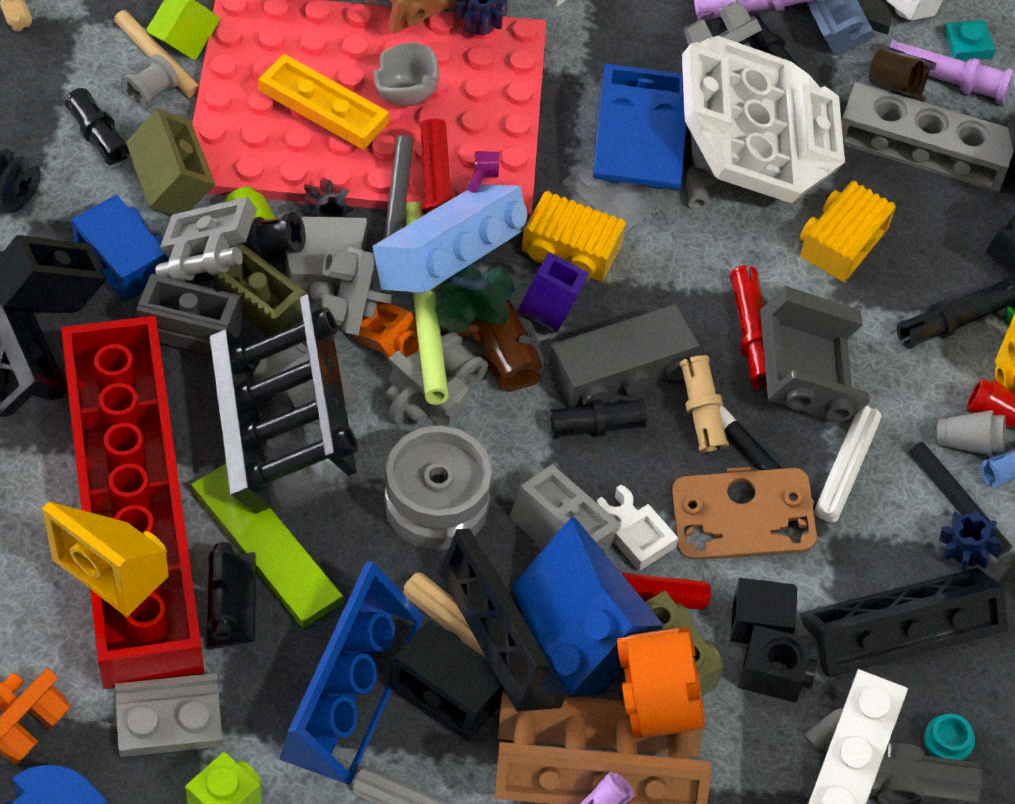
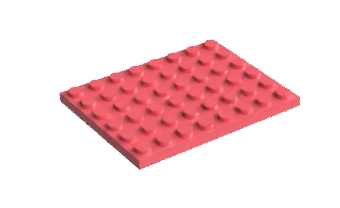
M215 0L213 13L219 16L221 20L208 38L192 123L215 182V186L207 194L228 196L238 188L252 187L256 192L261 193L265 199L296 202L302 200L306 193L303 186L305 183L312 187H320L321 179L327 178L332 181L333 190L338 186L348 189L349 192L344 197L348 206L387 210L396 137L409 136L414 139L406 204L409 202H419L424 205L426 202L420 124L424 120L436 118L446 122L451 199L468 190V184L475 169L476 151L499 152L498 178H485L481 184L521 186L523 201L527 208L528 222L532 215L547 20L504 16L501 29L494 28L491 33L482 36L464 31V19H455V12L442 11L424 19L416 26L407 27L393 34L388 29L392 12L391 6L329 0ZM416 42L429 46L437 56L439 67V84L436 91L422 104L409 107L390 104L378 95L374 83V70H379L381 53L402 43ZM283 54H286L388 111L389 124L362 150L258 91V79Z

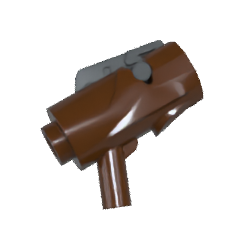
M485 292L479 295L468 310L469 318L442 316L440 333L446 335L450 332H456L460 336L470 337L475 344L481 345L484 350L482 358L488 363V368L497 378L502 390L512 392L537 384L541 378L539 374L543 372L545 361L532 321L529 318L517 316L507 295L495 292Z

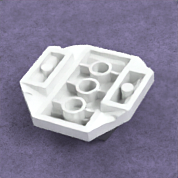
M721 36L711 37L700 43L699 41L692 43L682 54L685 123L691 132L693 167L713 173L716 179L793 203L835 173L845 163L839 96L826 86L820 88L812 77L791 61Z

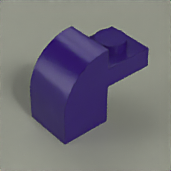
M548 252L517 312L557 333L589 273Z

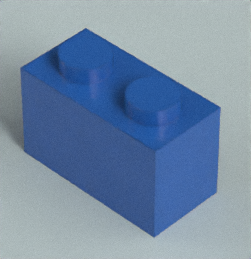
M117 194L71 219L74 242L91 244L107 278V283L124 302L143 293L150 275H156V266L160 263L169 262V258L160 248L163 238L159 235L154 237L146 228L145 221L140 212L133 206L128 208Z

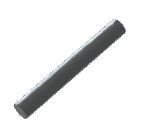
M409 136L396 137L384 239L402 229L404 224L414 139Z

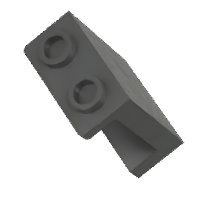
M785 286L760 309L768 400L788 406L794 410H802L822 416L834 422L848 421L870 402L868 392L852 388L847 339L863 325L861 310Z

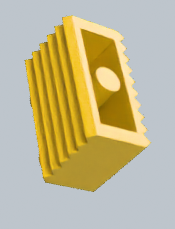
M856 180L851 181L842 193L834 190L824 204L822 210L824 214L820 219L813 216L804 226L800 234V240L804 241L800 257L845 283L889 229L896 208L895 204L888 202L886 198H881L878 193L873 194L872 190L865 189L864 185H858Z
M546 191L524 228L521 251L528 253L538 263H543L548 252H551L588 272L589 274L586 279L593 278L603 282L623 244L626 222L623 218L617 219L615 215L609 216L606 212L601 213L598 209L593 210L590 206L585 207L582 203L577 204L574 200L568 201L566 197L560 198L558 194L552 195L550 191Z

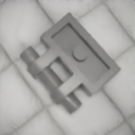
M248 197L173 214L160 245L162 251L169 258V262L158 264L156 266V275L185 282L192 280L196 274L208 272L210 275H217L227 272L231 266L240 265L243 262V255L240 248L235 245L244 243L247 240L257 211Z

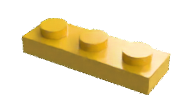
M283 54L258 79V91L362 150L389 124L388 111L286 54Z

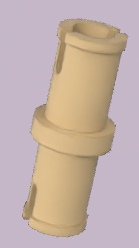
M709 356L690 357L692 363H689L688 359H684L679 364L680 368H682L689 398L685 406L687 413L693 416L699 452L715 451L717 446L720 449H724L729 446V443L726 439L719 409L723 406L722 396L716 394L709 365Z

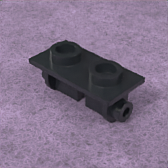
M225 542L217 543L214 545V550L208 555V650L255 641L256 553L250 552L238 555L233 551L232 544Z

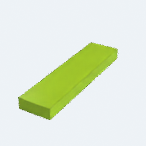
M227 464L222 465L191 484L192 493L242 554L256 553V572L302 629L343 603V595L271 508L254 514L230 494Z

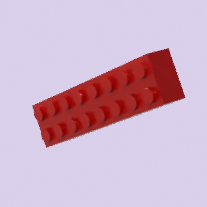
M156 316L61 327L81 510L128 522L142 534L148 531L154 534L167 550L166 557L169 577L128 617L124 616L90 589L97 657L103 689L115 688V683L205 674Z

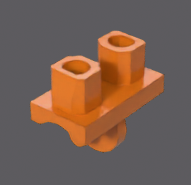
M46 668L18 698L13 693L23 684V680L17 674L11 673L3 683L0 682V711L4 712L0 716V755L16 765L38 743L19 722L30 712L45 727L51 730L71 708V705L63 695L53 686L58 677L49 668Z

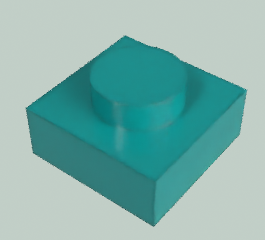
M985 20L945 23L943 34L952 58L968 61L969 59L973 60V58L990 59L994 57L996 49Z

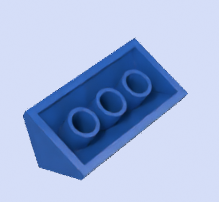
M366 562L290 725L279 759L348 785L351 784L392 688L386 685L349 771L332 756L338 739L350 736L357 726L358 711L354 703L357 695L369 693L376 683L377 669L373 660L376 652H385L393 645L395 625L391 617L396 615L414 622L404 646L417 633L424 617L374 562Z

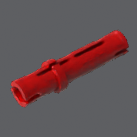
M742 265L733 269L729 276L743 336L742 341H740V349L742 355L747 357L752 387L759 389V378H761L762 388L767 390L760 309L764 307L758 279L759 274L757 268L750 266V277L748 278L747 266Z

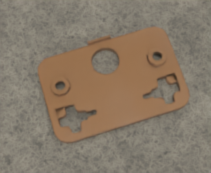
M751 467L727 469V473L680 477L673 484L672 497L678 548L681 554L689 559L737 558L802 553L810 551L816 544L817 532L809 478L799 468L751 471ZM735 482H746L754 488L755 496L750 502L739 504L729 498L728 488ZM789 496H796L798 499L792 501L789 499ZM690 503L697 504V507L691 509L688 505ZM792 520L797 521L799 528H807L808 534L801 535L800 543H791L790 537L786 535L771 534L787 529L788 521ZM692 525L687 530L685 536H692L694 528H702L704 535L722 538L706 542L705 550L698 551L694 543H686L683 526Z

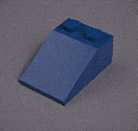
M576 518L568 520L511 586L525 622L569 696L602 695L624 671L619 660L617 638L659 631L664 627L658 617Z

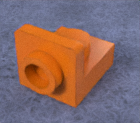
M378 302L375 317L363 316L359 335L350 334L360 344L383 353L387 361L398 350L406 358L419 351L416 319L409 310L391 303Z

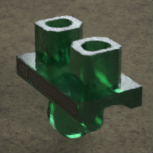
M468 265L434 287L443 296L436 307V313L439 323L444 330L455 333L463 332L474 320L503 325L510 317L504 303L515 292V288L503 270L492 269L483 278L478 269L473 265Z

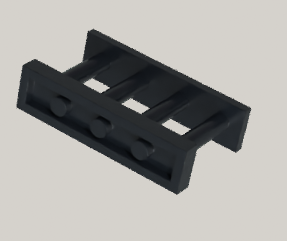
M309 294L300 297L304 322L250 345H247L245 342L240 343L226 329L210 336L230 494L254 514L272 508L269 488L272 487L274 480L323 460H331L347 476L357 473L354 453L358 451V445L348 423L334 341V334L338 332L337 323L332 312L327 307L322 308ZM307 341L309 361L254 383L252 369L255 368L256 362ZM313 380L316 400L259 422L258 407L261 406V401ZM318 419L320 420L323 440L265 463L263 447L267 445V440Z

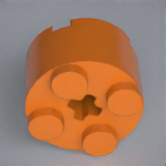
M690 626L617 638L621 668H624L626 682L622 683L626 713L630 715L633 738L643 737L645 739L706 729L701 685L695 658L693 657L696 655Z

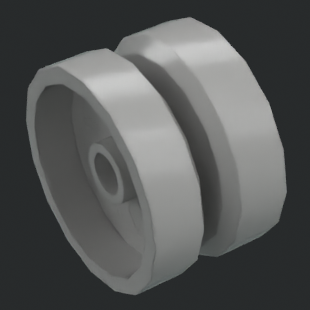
M443 425L420 427L404 435L390 450L385 467L386 487L384 505L387 521L397 535L413 546L434 551L449 549L456 529L470 528L475 537L484 526L489 509L493 473L489 454L476 438L457 428Z

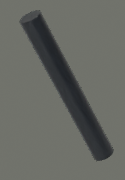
M919 442L909 451L911 457L961 515L973 513L976 509L979 510V514L988 522L991 521L924 442ZM996 527L995 534L992 537H997L1001 540L999 552L995 554L998 558L1010 551L1012 545Z

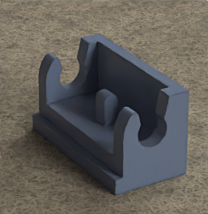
M857 0L807 2L834 56L844 54L876 37Z

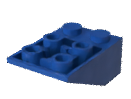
M604 63L597 104L593 178L616 184L624 182L647 185L654 189L670 188L680 190L686 134L683 74Z

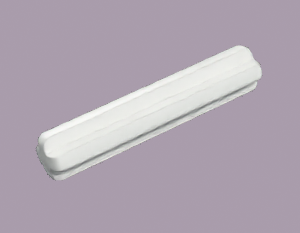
M866 405L855 414L814 510L815 516L821 520L830 523L838 521L882 417L878 409H872Z

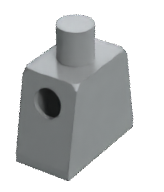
M301 217L305 226L306 242L301 252L290 253L287 250H283L287 278L305 290L314 300L319 292L337 296L341 279L323 274L325 254L328 250L348 251V246L366 251L367 218Z

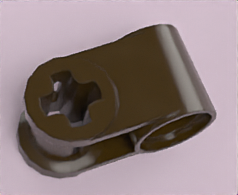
M880 49L872 60L869 80L873 86L888 92L925 102L926 97L923 95L930 70H935L937 63L905 53Z

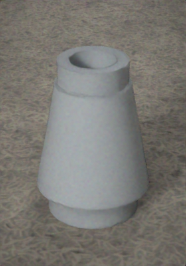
M994 410L939 418L937 425L938 446H947L988 456H993L994 452H1005L1006 417L1005 415H994Z

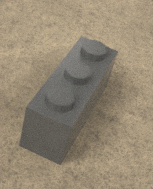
M674 304L551 344L548 369L569 408L591 405L592 400L599 399L604 404L610 397L625 392L628 395H636L645 391L650 384L667 378L672 382L683 379L684 376L679 363L684 359H688L689 363H692L690 357L698 355L699 344L677 305Z

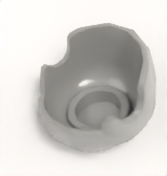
M416 42L402 43L384 50L380 55L379 70H374V83L378 95L387 103L402 107L419 105L425 102L436 91L439 84L438 61L433 50L429 46Z

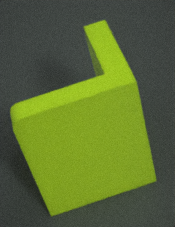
M164 0L146 32L169 44L192 60H196L221 18L195 0Z

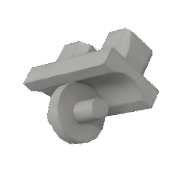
M738 0L718 10L727 30L717 36L739 43L762 30L757 19L754 16L750 18L748 12ZM704 19L698 20L684 28L688 46L713 37Z
M348 246V251L328 250L325 254L323 274L341 279L337 296L319 292L315 301L322 308L327 307L332 312L337 328L342 332L359 335L363 316L374 318L378 302L391 303L392 293L381 291L378 272L373 271L375 257L372 252Z
M398 350L390 356L388 363L392 366V372L388 382L392 386L388 388L385 394L392 401L388 412L389 417L398 424L403 423L410 417L418 425L428 417L436 426L453 427L455 425L456 413L468 402L469 389L467 385L458 377L451 376L447 379L449 394L447 401L439 405L429 404L425 400L420 352L417 351L406 358Z

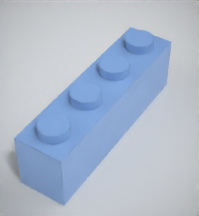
M481 184L477 192L472 193L466 190L373 245L381 290L426 293L524 231L527 225V208L523 201L521 186Z

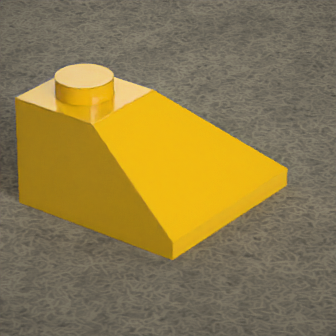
M50 501L42 507L52 560L124 616L128 617L169 577L166 557L167 550L154 534L148 531L142 534L128 522Z

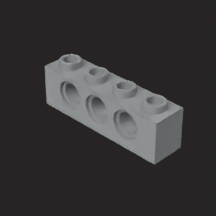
M858 82L854 83L841 121L843 145L996 192H999L1013 154L1008 127Z

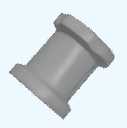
M158 54L151 56L147 61L148 65L134 75L126 74L122 77L121 86L125 95L142 109L148 108L151 105V100L165 89L172 90L179 83L178 76L172 65L163 56Z
M450 332L442 337L446 374L449 377H458L467 385L468 389L481 381L487 372L488 363L482 357H475L462 345V337L458 333Z

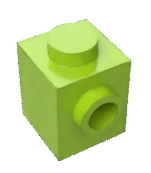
M222 752L185 786L187 804H262L260 785L262 781L257 772L247 762L240 760L236 763L227 753Z

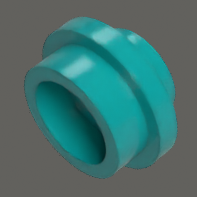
M944 714L935 717L929 722L924 732V744L933 757L964 761L974 749L975 736L971 725L966 719L956 714Z

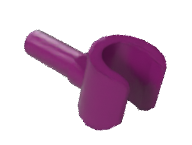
M475 152V169L468 184V190L472 193L478 191L483 179L498 178L499 152Z

